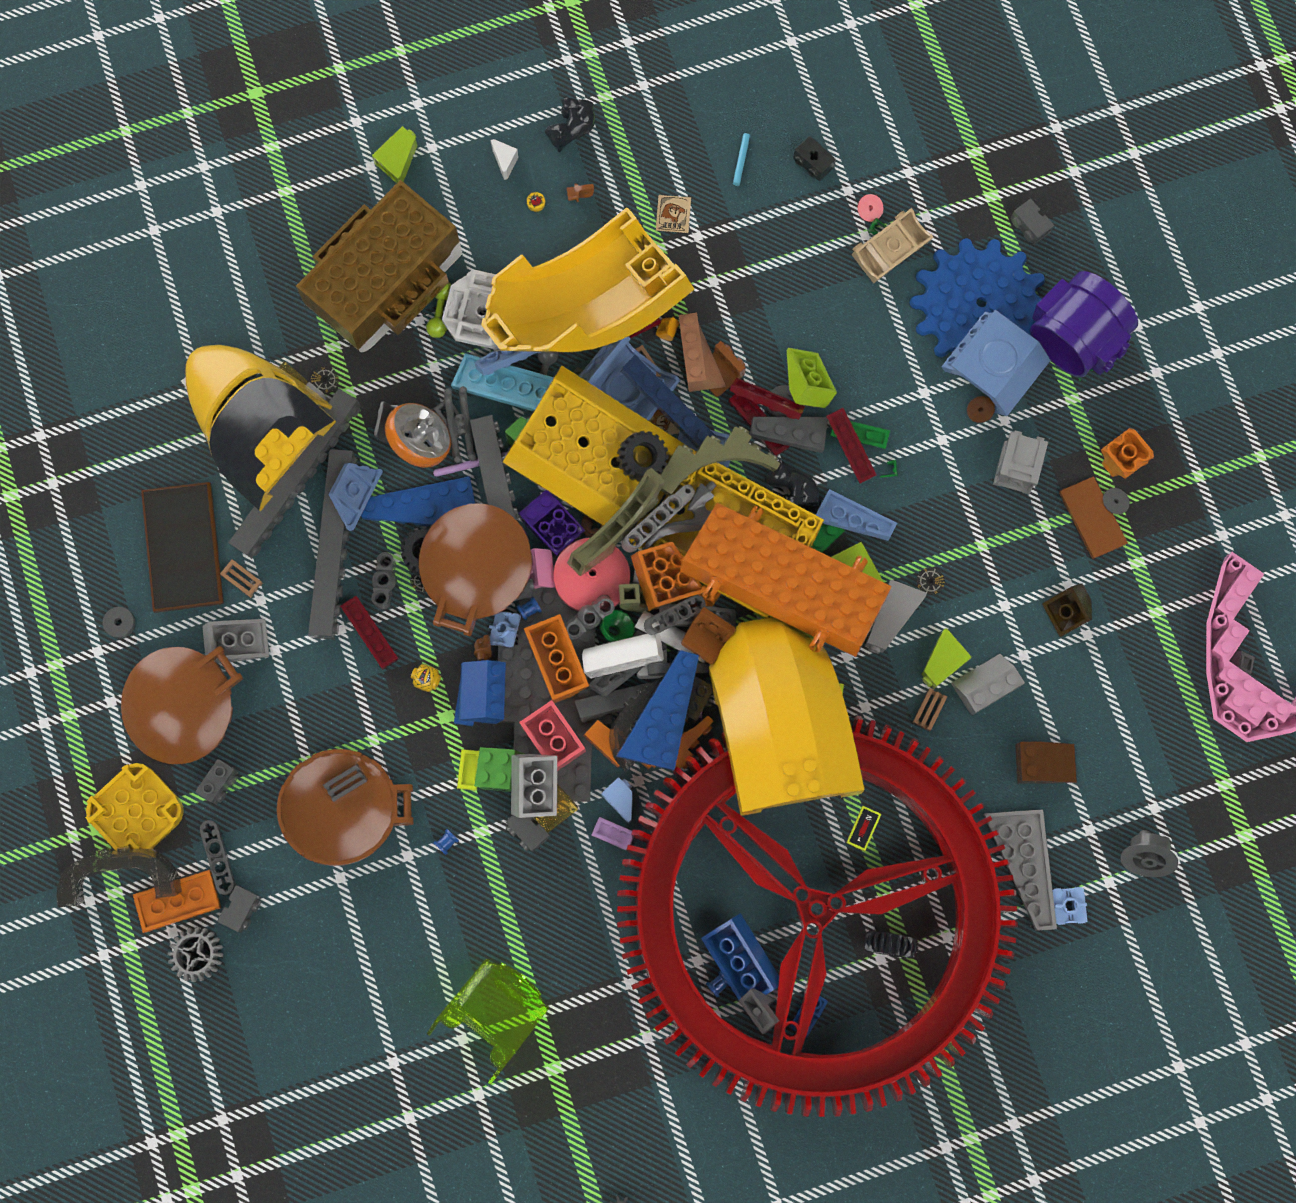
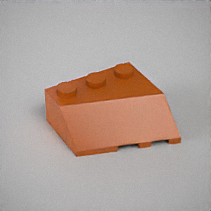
M673 542L638 551L631 556L649 611L702 594L706 589L699 580L680 572L684 557Z

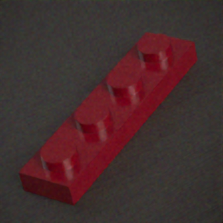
M737 377L730 388V391L736 396L748 398L755 404L767 406L770 410L779 411L791 419L799 420L805 409L803 405L796 404L794 401Z
M734 395L728 401L750 428L753 417H767L760 407L748 398ZM761 440L776 457L790 447Z
M844 408L827 415L826 417L859 484L876 476L877 474Z
M357 596L340 606L382 670L398 660V657Z

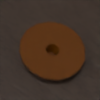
M985 396L974 398L967 407L969 418L977 423H984L990 420L995 412L993 401Z

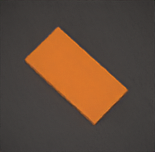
M211 870L133 894L143 933L221 908Z

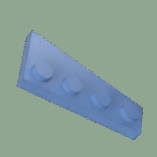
M492 351L474 363L476 369L485 376L541 352Z
M830 489L816 513V516L824 519L823 524L887 541L897 525L896 522Z

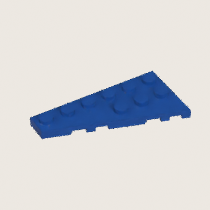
M470 476L372 496L369 498L361 517L365 520L393 521L403 524L412 523L415 525L432 526L448 511L462 505L476 504Z
M681 650L677 653L616 757L672 771L675 770L699 655Z

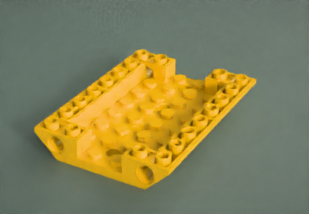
M561 366L502 463L604 526L622 507L640 483L636 479H629L630 476L628 475L625 476L623 469L620 470V468H614L611 465L612 458L619 457L617 452L621 447V443L634 433L640 431L646 433L648 431L653 432L652 435L657 434L660 436L658 439L660 441L664 440L665 443L663 445L668 448L666 455H669V458L666 460V463H668L679 445L683 446L685 444L564 366ZM549 416L554 417L556 420V424L553 427L546 424V418ZM580 437H585L588 440L587 447L583 448L579 445L578 440ZM644 446L634 448V461L641 467L650 466L652 462L650 450ZM660 491L659 494H658V496H657V498L659 499V501H658L656 507L658 506V504H659V502L661 501L663 495L665 494V493H663L662 491ZM645 516L644 518H642L641 520H639L638 523H637V525H638L641 521H643L647 516ZM629 538V542L633 543L634 539Z
M717 462L704 466L688 475L671 494L674 495L683 486L689 484L696 491L699 484L702 483L706 486L712 481L716 484V487L711 491L714 497L705 504V508L708 511H712L716 503H719L748 517L753 506H758L756 512H758L759 508L764 511L758 521L759 523L809 547L813 545L824 522V519ZM667 494L663 501H665L669 497ZM690 501L684 506L685 511L683 514H675L664 525L693 519V512L687 511ZM669 502V506L675 509L674 503ZM656 514V518L662 521V517ZM645 526L643 531L649 533V529ZM700 530L664 536L654 542L649 548L673 542L684 557ZM643 543V544L639 547V549L642 550V548L644 547L645 543ZM718 590L722 595L762 617L769 618L770 615Z

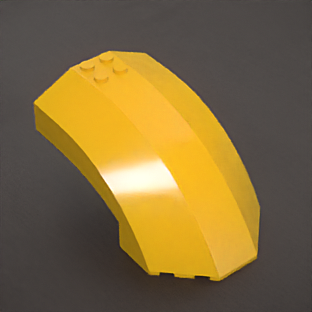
M625 208L582 243L550 261L532 267L524 255H520L492 278L491 294H488L485 307L487 311L481 325L501 351L578 352L609 345L638 332L665 314L695 289L678 265H674L645 232L633 213L628 208Z
M774 617L739 623L734 633L720 650L714 664L709 666L715 704L718 705L741 816L759 813L762 809L821 798L841 795V798L859 795L864 791L846 705L828 653L824 647H822L819 653L815 652L817 645L812 651L809 645L813 639L797 628Z

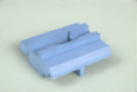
M509 612L496 614L493 626L489 625V628L492 629L490 634L491 645L514 647L521 615Z
M1056 888L1052 890L1056 924L1087 922V903H1085L1084 888ZM1066 901H1072L1073 911H1067Z

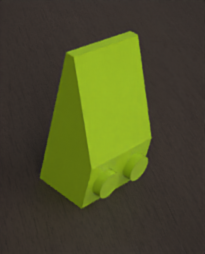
M788 348L789 390L793 400L799 405L826 408L837 394V391L819 354Z

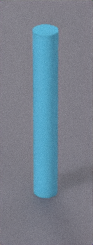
M744 133L733 180V185L735 186L740 185L750 139V134Z

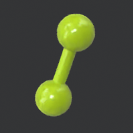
M448 283L435 296L437 299L435 317L431 318L426 324V331L433 338H440L447 331L446 326L442 322V315L451 283Z

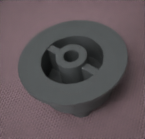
M1142 830L1139 832V835L1134 836L1130 841V846L1121 853V863L1130 872L1140 876L1163 877L1173 873L1178 867V858L1171 851L1170 838L1152 834L1147 830Z

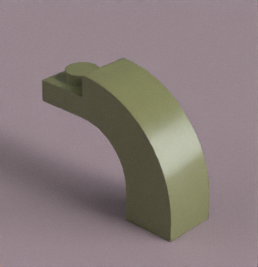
M639 584L619 585L620 608L635 612H655V610H659V608L648 610Z

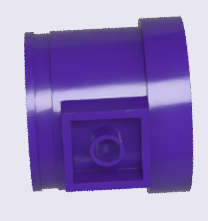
M1080 271L1068 283L1061 279L1036 305L1032 317L1036 322L1030 327V333L1041 344L1052 363L1066 373L1082 378L1088 374L1090 369H1093L1098 375H1101L1104 371L1108 373L1115 365L1114 362L1117 358L1120 360L1127 353V349L1131 345L1129 344L1132 337L1131 334L1138 327V318L1128 300L1112 284L1094 273Z

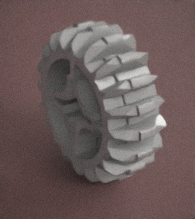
M195 927L194 932L192 928H187V934L184 931L180 932L181 939L174 937V941L177 942L176 945L170 944L174 951L168 952L169 956H173V959H170L168 962L169 964L175 963L171 970L176 971L179 969L177 976L181 977L184 974L183 980L188 981L190 977L191 982H196L197 977L200 981H204V974L210 978L212 976L210 970L217 972L218 969L214 965H221L222 963L217 958L223 957V953H218V950L222 949L223 946H216L220 939L214 938L212 940L215 933L210 932L207 935V928H203L201 931L200 927ZM199 937L198 941L191 948L184 947L189 940ZM204 941L209 945L210 955L204 952ZM188 951H197V953L203 957L197 958ZM181 953L187 957V968L182 962ZM200 961L208 962L202 969L193 971Z

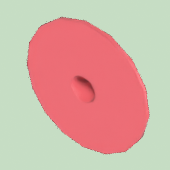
M873 194L862 197L857 207L860 217L868 222H873L875 218L879 219L884 209L881 199Z

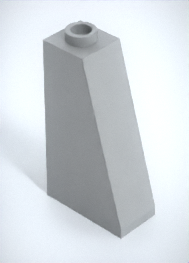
M894 580L889 581L888 585L892 587L865 644L869 651L879 654L886 650L924 600L926 592Z

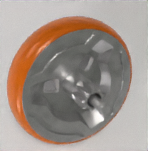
M405 403L393 409L387 417L385 423L387 441L393 451L405 462L417 467L428 468L438 465L448 455L451 447L449 430L444 421L428 407L416 403ZM426 441L430 445V447L425 445L423 442Z

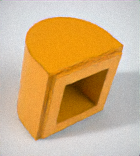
M674 317L662 318L661 324L656 331V336L663 340L672 341L679 326V321Z

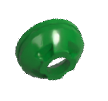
M613 610L600 623L602 634L611 642L631 638L635 632V626L630 616L620 610ZM609 627H614L618 631V635H612Z

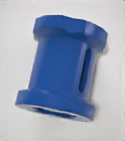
M534 597L522 606H516L524 621L528 620V617L536 612H542Z
M446 829L445 834L438 841H434L433 844L446 855L448 849L455 842L458 843L459 840Z
M721 971L719 976L713 981L706 983L716 998L719 997V993L727 986L730 987Z

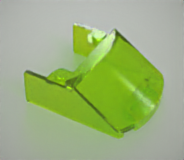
M485 959L436 1018L427 1034L430 1036L440 1023L453 1029L464 1022L494 1046L490 1052V1060L498 1069L488 1081L491 1085L549 1008L542 1001L541 993L524 975L506 964L501 963L499 965L489 962L490 959Z

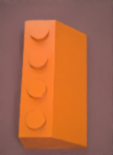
M560 614L524 628L554 704L570 698L589 687Z

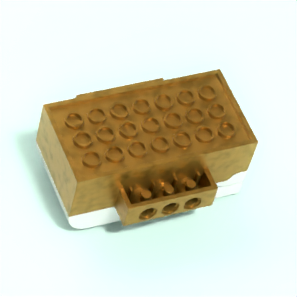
M400 180L371 210L364 204L312 256L316 266L296 285V288L306 306L360 352H365L373 347L389 329L399 335L449 283L445 272L462 255L457 228Z

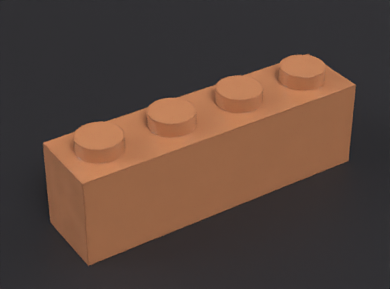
M697 313L679 315L689 392L726 387L699 325Z

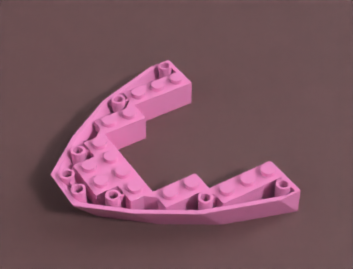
M1231 552L1224 558L1206 623V674L1213 719L1246 742L1295 732L1296 697L1290 704L1229 661L1250 631L1235 621L1234 618L1264 575L1257 568Z

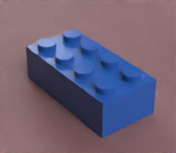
M741 913L701 938L738 1000L752 988L765 995L778 988L779 975Z

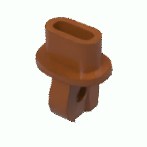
M575 183L574 187H567L568 201L577 200L579 202V198L591 197L594 192V185L578 186Z
M484 635L482 638L477 639L474 645V655L477 657V661L489 660L491 658L490 637Z

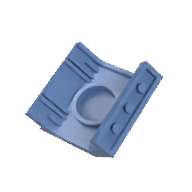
M994 310L993 313L984 312L953 353L942 365V369L945 372L962 376L991 398L995 405L994 413L1008 416L1051 360L1036 339L997 310Z
M629 336L603 346L579 377L646 420L651 419L657 408L620 372L622 367L636 355L655 375L657 374L656 371L662 375L658 378L671 391L676 388L681 380L677 375L661 370L636 351L629 343Z

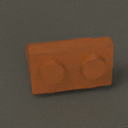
M721 341L715 345V351L712 355L726 387L708 389L715 397H719L729 389L736 377L741 379L745 375L746 369L743 360L739 357L736 358L731 347L727 344L724 345Z
M703 607L693 619L681 644L694 654L699 655L700 658L709 664H714L720 650L736 628Z

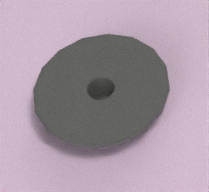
M1110 488L1103 495L1104 506L1111 513L1123 514L1128 510L1130 504L1129 497L1121 489Z

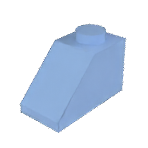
M618 777L601 795L629 824L632 816V791L630 790L632 786L626 779L621 780Z

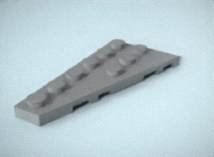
M1043 810L983 814L984 818L988 816L992 818V821L987 823L990 831L998 830L1000 833L993 838L997 846L1003 844L1005 846V849L1000 851L1003 860H1010V865L1006 867L1010 875H1013V882L1035 931L1057 929Z

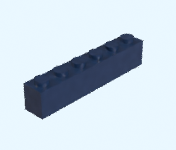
M636 355L622 367L620 372L697 449H699L707 436H716Z

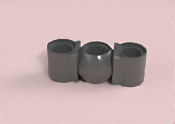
M388 552L378 555L377 572L372 578V585L374 587L372 602L379 610H386L390 607L391 590L394 589L396 584L394 571L396 562ZM385 559L391 560L388 566H382V562ZM386 577L389 579L387 584H379L382 578ZM380 596H385L386 601L384 603H377V599Z
M601 595L596 601L592 602V605L583 606L577 615L568 619L565 627L569 637L577 639L582 633L587 632V629L597 627L601 619H604L606 615H610L613 612L614 604L612 599L607 595ZM603 601L610 603L607 609L600 608V604ZM587 613L595 615L591 621L585 620L584 616ZM573 624L579 626L576 632H570L568 629Z

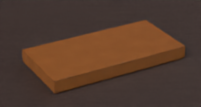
M1094 476L1059 492L1092 559L1128 544L1113 513L1104 506L1103 493Z

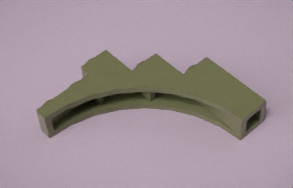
M735 426L723 445L720 444L721 440L715 436H707L695 455L688 446L679 445L660 474L665 480L660 491L670 496L688 475L716 462L730 460L747 461L761 465L773 472L778 469L781 463L777 461L778 458L770 453H763L760 446L754 443L749 444L748 442L752 437L749 435V431L741 426L739 428Z
M653 468L648 469L636 489L614 516L590 539L571 553L567 564L579 576H582L610 556L617 543L623 540L636 527L638 521L654 511L659 501L657 496L665 482L661 475Z

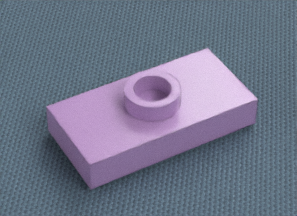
M599 817L592 833L593 837L624 850L627 849L628 845H631L634 838L631 836V830Z

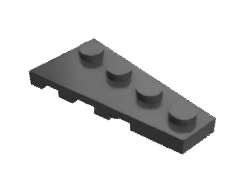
M753 417L750 435L752 438L822 453L825 446L828 419L827 417H800L799 420L789 417Z
M637 630L632 637L644 635L646 633ZM661 641V643H662V650L664 651V650H666L668 647H667L666 643H664V642ZM644 666L596 677L589 686L593 691L606 697Z

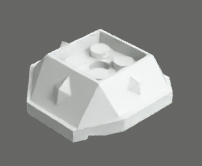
M472 270L451 285L442 322L455 341L491 349L497 347L481 325L485 315H479L481 311H487L485 308L488 294H491L492 278L496 274Z

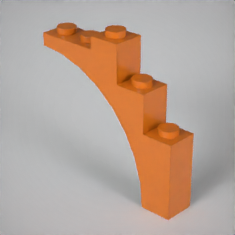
M709 716L705 717L694 728L682 734L675 768L678 767L685 770L688 767L684 759L687 756H693L688 749L693 750L700 742L697 739L701 734L705 736L713 728L710 725L713 720ZM597 720L583 735L617 768L620 765L624 767L630 761L616 757L627 737L609 729ZM642 763L647 769L652 766Z

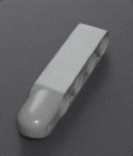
M690 484L685 485L674 495L669 496L623 538L622 548L629 553L636 551L694 497V488ZM669 502L674 503L675 509L669 506ZM656 514L662 517V521L656 518ZM642 526H646L649 529V533H645ZM629 538L635 540V546L630 544Z

